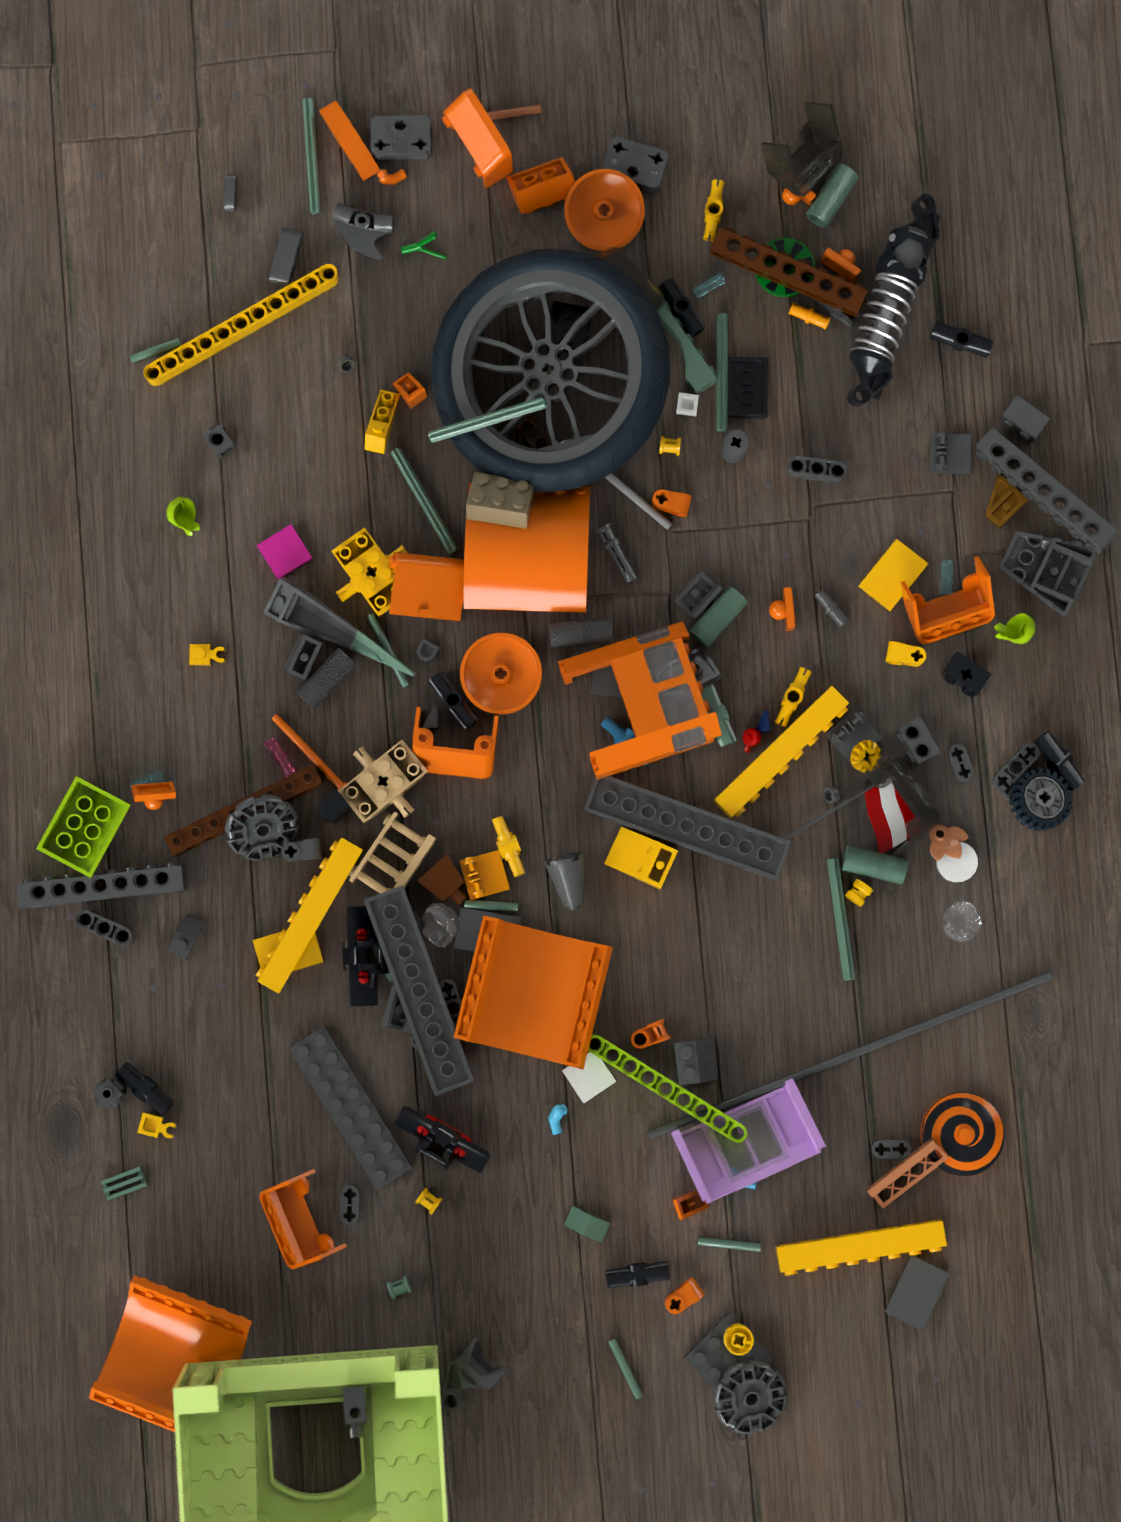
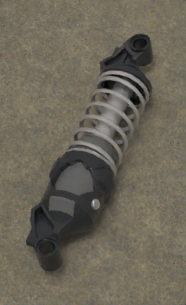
M922 194L912 202L911 210L915 221L892 229L883 255L879 256L875 268L877 271L875 280L879 287L872 289L871 293L881 302H867L868 307L877 311L878 315L872 313L863 314V318L874 324V327L864 325L858 329L861 333L870 336V339H855L854 341L858 347L852 348L849 359L855 366L861 383L849 391L847 395L849 404L854 407L865 404L871 398L879 400L883 388L893 378L891 369L895 358L892 351L897 350L899 347L895 339L903 335L900 327L906 325L905 314L911 311L908 302L915 299L914 292L924 282L927 273L926 264L932 246L939 239L938 223L941 216L936 214L934 198L929 194ZM920 201L925 204L926 209L920 206ZM907 306L906 311L900 312L897 310V307ZM894 315L901 316L903 322L901 324L894 323ZM890 328H896L899 331L897 336H891L888 333ZM886 340H891L895 344L894 348L888 349L884 347ZM856 392L862 395L861 401L856 398Z

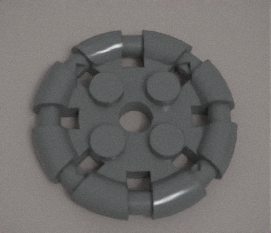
M263 794L257 798L252 796L240 802L234 812H230L225 824L226 841L236 854L240 853L245 859L260 861L262 858H274L282 854V848L286 843L294 842L299 824L296 822L298 819L297 813L292 805L287 801L283 802L281 797ZM263 805V809L256 810V806ZM277 808L280 809L278 814L275 812ZM260 826H267L264 832L257 831ZM279 836L283 838L281 841H277Z
M749 1360L748 1363L744 1364L739 1362L723 1373L725 1376L721 1381L718 1380L713 1401L716 1402V1407L714 1408L716 1415L724 1426L731 1427V1430L736 1433L752 1434L755 1431H765L777 1422V1417L780 1413L783 1414L786 1407L787 1393L785 1392V1380L776 1368L772 1369L768 1363L763 1361ZM750 1371L751 1376L745 1377L744 1372ZM765 1374L768 1376L766 1382L763 1380ZM731 1381H733L734 1383L732 1384L730 1389L727 1386L730 1384ZM776 1390L777 1393L772 1396V1391ZM749 1394H756V1399L753 1402H746ZM730 1401V1405L725 1406L724 1402ZM769 1406L773 1408L770 1414L765 1412ZM738 1414L740 1418L734 1420L735 1416ZM757 1419V1422L751 1423V1420Z

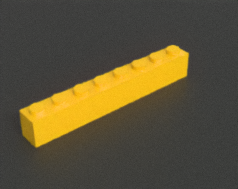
M831 686L748 766L714 802L730 819L734 815L738 818L746 810L743 807L746 803L750 802L752 804L760 796L758 792L763 787L767 790L775 782L773 777L777 773L782 775L790 767L788 763L792 759L796 761L804 754L802 749L807 744L811 747L819 739L816 735L821 730L826 732L833 725L831 721L836 716L841 718L848 711L846 706L849 702Z
M342 837L339 841L334 840L329 849L332 851L329 859L326 857L323 859L319 866L322 871L318 877L316 875L313 876L308 885L312 888L308 894L303 893L298 902L301 905L298 912H292L287 921L290 923L288 929H282L277 938L280 941L278 946L271 948L266 957L269 959L266 966L261 965L256 974L259 977L257 982L278 994L363 849Z
M937 1219L776 1245L775 1248L779 1271L781 1273L784 1272L785 1275L797 1274V1270L805 1269L806 1272L817 1271L820 1266H826V1269L839 1267L838 1263L847 1262V1265L859 1264V1260L867 1259L868 1262L879 1261L882 1256H888V1259L901 1257L900 1253L909 1252V1255L921 1254V1250L929 1249L930 1252L941 1251L942 1247L947 1246L943 1221Z

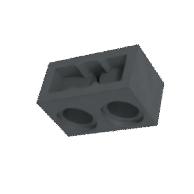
M921 716L896 730L898 733L896 734L897 740L901 745H905L909 761L915 763L916 766L940 753ZM908 728L916 731V738H909L906 731ZM918 746H923L926 749V756L917 754Z

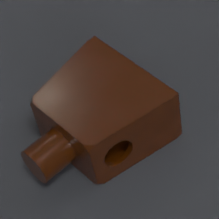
M447 854L417 880L443 902L451 897L457 905H460L467 898L460 890L465 881Z

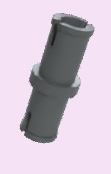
M825 589L814 596L825 609L826 615H830L839 628H842L850 621L839 608V603L834 602Z

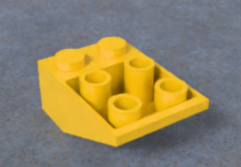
M621 827L604 864L660 890L678 850Z

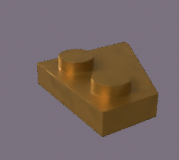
M999 474L985 517L1000 530L1028 502V498Z

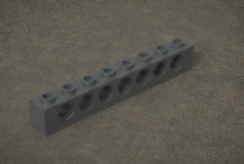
M993 427L976 444V455L982 461H988L996 473H1002L1006 476L1007 481L1012 486H1018L1023 490L1022 493L1029 500H1035L1043 512H1049L1054 516V520L1059 525H1065L1073 537L1082 539L1090 551H1096L1100 554L1116 537L1117 529ZM999 450L1003 455L998 457L993 452ZM1011 463H1015L1019 467L1017 469H1011L1008 467V465ZM1031 476L1034 478V481L1026 482L1024 477ZM1047 489L1050 493L1042 495L1039 490ZM1063 502L1065 507L1058 508L1055 506V503ZM1074 514L1079 515L1081 520L1073 521L1070 516ZM1092 527L1097 532L1089 534L1086 529Z
M178 862L166 863V867L158 868V865H147L144 870H138L137 867L125 868V872H117V869L105 870V874L97 875L95 871L92 878L86 875L76 877V874L63 875L64 879L48 876L43 877V881L35 882V878L23 879V883L17 884L19 909L23 910L187 891L185 868L182 865L179 866ZM162 873L168 875V881L165 884H160L158 880ZM145 875L148 881L145 886L141 887L138 884V879L140 876ZM124 877L127 880V885L125 888L120 889L118 881ZM101 880L106 882V888L103 891H99L97 888V884ZM84 882L86 885L85 891L78 893L77 885ZM63 884L65 886V893L59 896L56 889L59 885ZM39 887H43L45 890L44 896L41 898L36 896V890Z

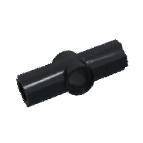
M668 278L662 282L658 289L671 307L673 315L678 317L684 329L691 337L700 334L705 329V326L691 306L690 300L685 297L674 278ZM683 304L687 309L679 311L676 306Z
M937 321L930 336L931 340L952 346L957 351H967L988 358L994 341L973 334L968 329H958ZM957 337H964L966 343L958 342Z
M443 671L435 674L428 681L464 731L479 721ZM451 696H457L459 702L457 705L451 706L448 704V699Z
M1049 731L1034 741L1046 758L1047 768L1051 769L1050 772L1055 771L1059 777L1062 776L1064 778L1062 782L1068 783V790L1073 791L1084 783L1085 780L1072 763L1073 756L1071 753L1061 748Z
M128 1062L115 1075V1077L131 1089V1092L144 1103L147 1102L162 1116L175 1102L160 1090L159 1086L151 1078L142 1075Z
M668 1261L649 1264L634 1263L627 1265V1267L605 1270L608 1288L628 1285L630 1287L647 1285L649 1282L670 1280Z

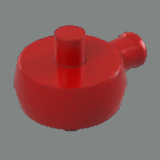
M749 728L744 731L742 736L743 742L746 745L743 750L744 752L750 753L751 747L759 745L761 742L759 730Z

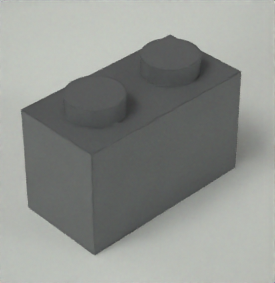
M1018 395L1000 417L1004 426L1009 429L1013 428L1019 432V436L1023 440L1031 442L1035 440L1050 420L1049 417Z
M299 633L283 670L305 680L322 643Z

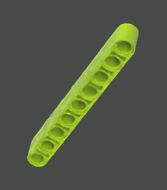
M592 1035L591 1041L594 1039L601 1041V1047L598 1050H592L589 1045L588 1051L728 1139L741 1143L747 1138L748 1131L746 1127L601 1036ZM611 1050H617L619 1053L616 1061L608 1059V1053ZM629 1061L636 1063V1070L633 1072L626 1070L625 1066ZM646 1072L654 1074L653 1082H644L643 1076ZM664 1083L671 1084L672 1091L670 1094L665 1095L661 1092V1086ZM682 1094H688L690 1097V1102L686 1106H682L679 1103V1096ZM700 1105H705L708 1108V1113L704 1117H700L696 1113L697 1107ZM718 1116H723L726 1120V1124L722 1128H717L714 1124V1120ZM740 1127L743 1129L744 1135L741 1139H735L732 1136L734 1128Z

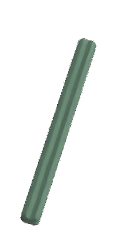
M304 98L302 101L309 204L311 214L316 215L321 213L314 101L313 98Z
M718 313L716 431L725 432L727 430L728 421L727 313Z
M544 397L536 398L429 431V439L433 443L545 409L547 408V403Z
M395 448L391 451L392 457L449 555L458 551V547L401 448Z
M831 858L827 860L841 968L843 980L848 981L855 979L840 863L838 858Z

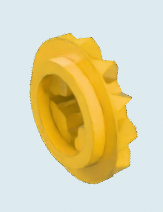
M871 740L859 742L851 752L850 761L852 766L861 772L872 771V768L878 765L879 758H882L880 756L881 749L877 743ZM866 752H867L868 754H870V755L868 756V761H866L865 759H863V758H865V753H866Z

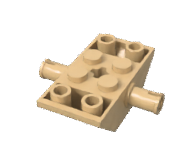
M403 740L399 741L377 760H373L363 746L358 749L363 754V757L356 750L353 756L357 758L364 769L338 791L363 823L380 814L392 804L395 805L404 818L409 816L404 808L410 814L415 809L411 807L403 796L428 770ZM381 778H388V785L386 787L384 785L379 786Z

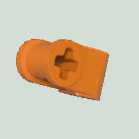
M660 489L654 493L651 504L658 511L680 517H688L692 496L681 492ZM660 496L663 497V504H659L658 499Z
M664 1018L633 1032L630 1036L631 1045L634 1048L642 1049L670 1039L671 1035H668L663 1024L665 1022ZM638 1033L643 1034L645 1037V1043L641 1046L637 1045L634 1041Z
M691 1277L666 1297L664 1301L665 1307L670 1313L679 1314L690 1305L699 1301L705 1293L695 1279ZM672 1299H674L675 1301L679 1300V1302L677 1303L679 1307L677 1309H675L674 1307L670 1308V1306L672 1305L670 1301Z

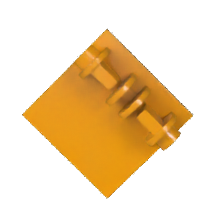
M499 850L459 861L470 900L510 890Z

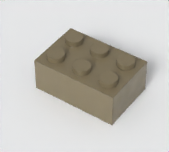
M474 472L466 502V519L527 529L535 498L534 485H529L524 480L517 482L497 475Z

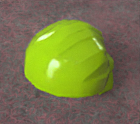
M177 497L169 502L166 511L169 522L183 529L188 536H193V530L200 531L199 523L194 522L196 509L191 499Z
M1024 613L1013 616L1006 625L998 623L994 626L999 632L995 635L997 639L1009 640L1017 644L1029 642L1036 631L1034 620L1031 616Z

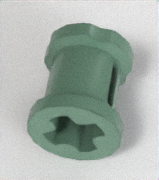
M407 1275L395 1282H387V1288L392 1300H395L399 1295L412 1293Z

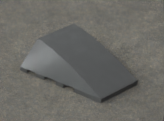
M1016 531L999 569L1066 618L1091 571L1097 552L1090 551L1085 546V543L1080 541L1073 542L1062 540V538L1043 537V535Z

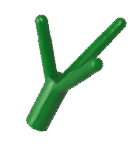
M433 231L420 242L401 247L402 254L421 251L438 258L447 259L446 255L422 247L437 238L436 231Z

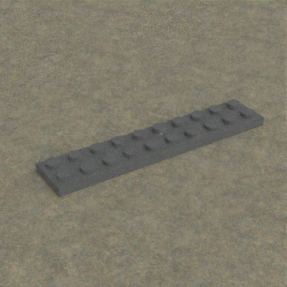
M611 776L598 780L595 778L584 807V811L775 881L779 879L792 844L791 841Z
M403 885L364 899L434 1096L474 1082L460 1040L453 1038L455 1027Z

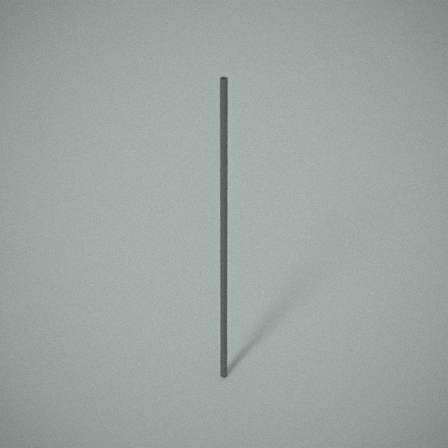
M1050 971L715 1104L713 1107L719 1111L726 1110L785 1086V1081L791 1078L796 1082L1053 979ZM708 1108L696 1112L697 1115L700 1117L706 1116ZM692 1115L685 1116L648 1131L649 1140L696 1122L698 1119Z

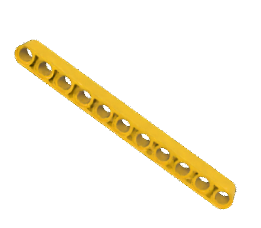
M325 264L151 362L144 368L146 380L153 386H159L331 289L339 282L336 267L332 264ZM332 272L334 276L331 279H326L324 277L325 274ZM310 282L317 283L313 289L307 288V285ZM298 292L299 296L297 298H290L291 293ZM275 302L282 303L278 309L272 308V305ZM257 312H264L262 318H255ZM240 322H247L244 328H237ZM222 332H229L227 338H220ZM204 342H212L209 348H202ZM193 351V357L185 358L187 352ZM169 362H176L174 368H167ZM153 371L159 372L156 378H150V374Z

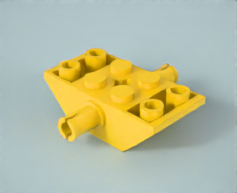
M364 527L331 551L350 578V582L336 591V594L344 602L356 592L361 593L378 617H380L390 609L394 572L392 568H389V558L391 555L393 556L394 552H408L401 545L389 555H384ZM371 570H376L375 577L368 576Z

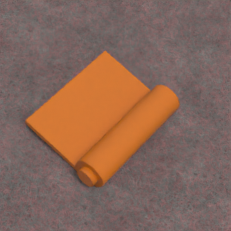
M394 552L393 556H390L389 568H392L394 572L389 614L460 621L464 599V559Z

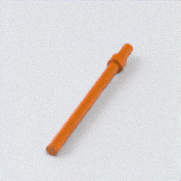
M278 714L272 717L275 724L338 788L337 791L347 784L340 780Z

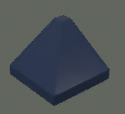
M767 710L763 711L756 727L761 734L769 733L771 730Z

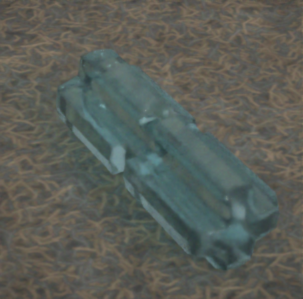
M722 273L714 275L708 279V282L704 281L694 287L692 290L696 298L702 297L709 293L710 289L714 290L724 284L726 281Z
M943 560L941 562L942 578L940 579L939 593L942 595H951L953 579L951 577H953L954 563L950 560Z
M158 769L146 775V778L142 777L130 783V788L131 785L159 783L165 778L162 771Z

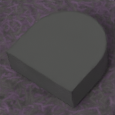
M422 638L416 653L421 661L431 662L436 658L441 647Z

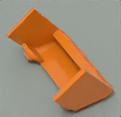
M471 88L465 90L443 111L442 120L447 128L455 129L474 159L475 166L473 169L478 178H483L484 187L488 188L513 173L512 154Z
M978 556L974 557L976 573L970 574L963 579L962 590L925 602L921 594H912L905 581L901 582L904 606L919 643L929 644L985 625L993 620L995 610L991 578Z
M416 707L412 752L428 770L427 773L475 779H488L491 777L494 771L499 716H494L492 736L482 735L478 737L474 744V750L433 746L434 737L432 732L426 728H421L423 711L421 707Z
M315 1169L263 1190L259 1194L262 1208L284 1261L290 1269H296L321 1260L347 1247L346 1243L334 1247V1241L330 1236L325 1233L319 1235L306 1204L304 1195L308 1194L310 1187L306 1177L316 1173Z

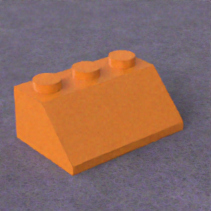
M563 157L506 177L521 214H529L538 208L549 207L555 202L565 200L569 189L575 182L573 174Z

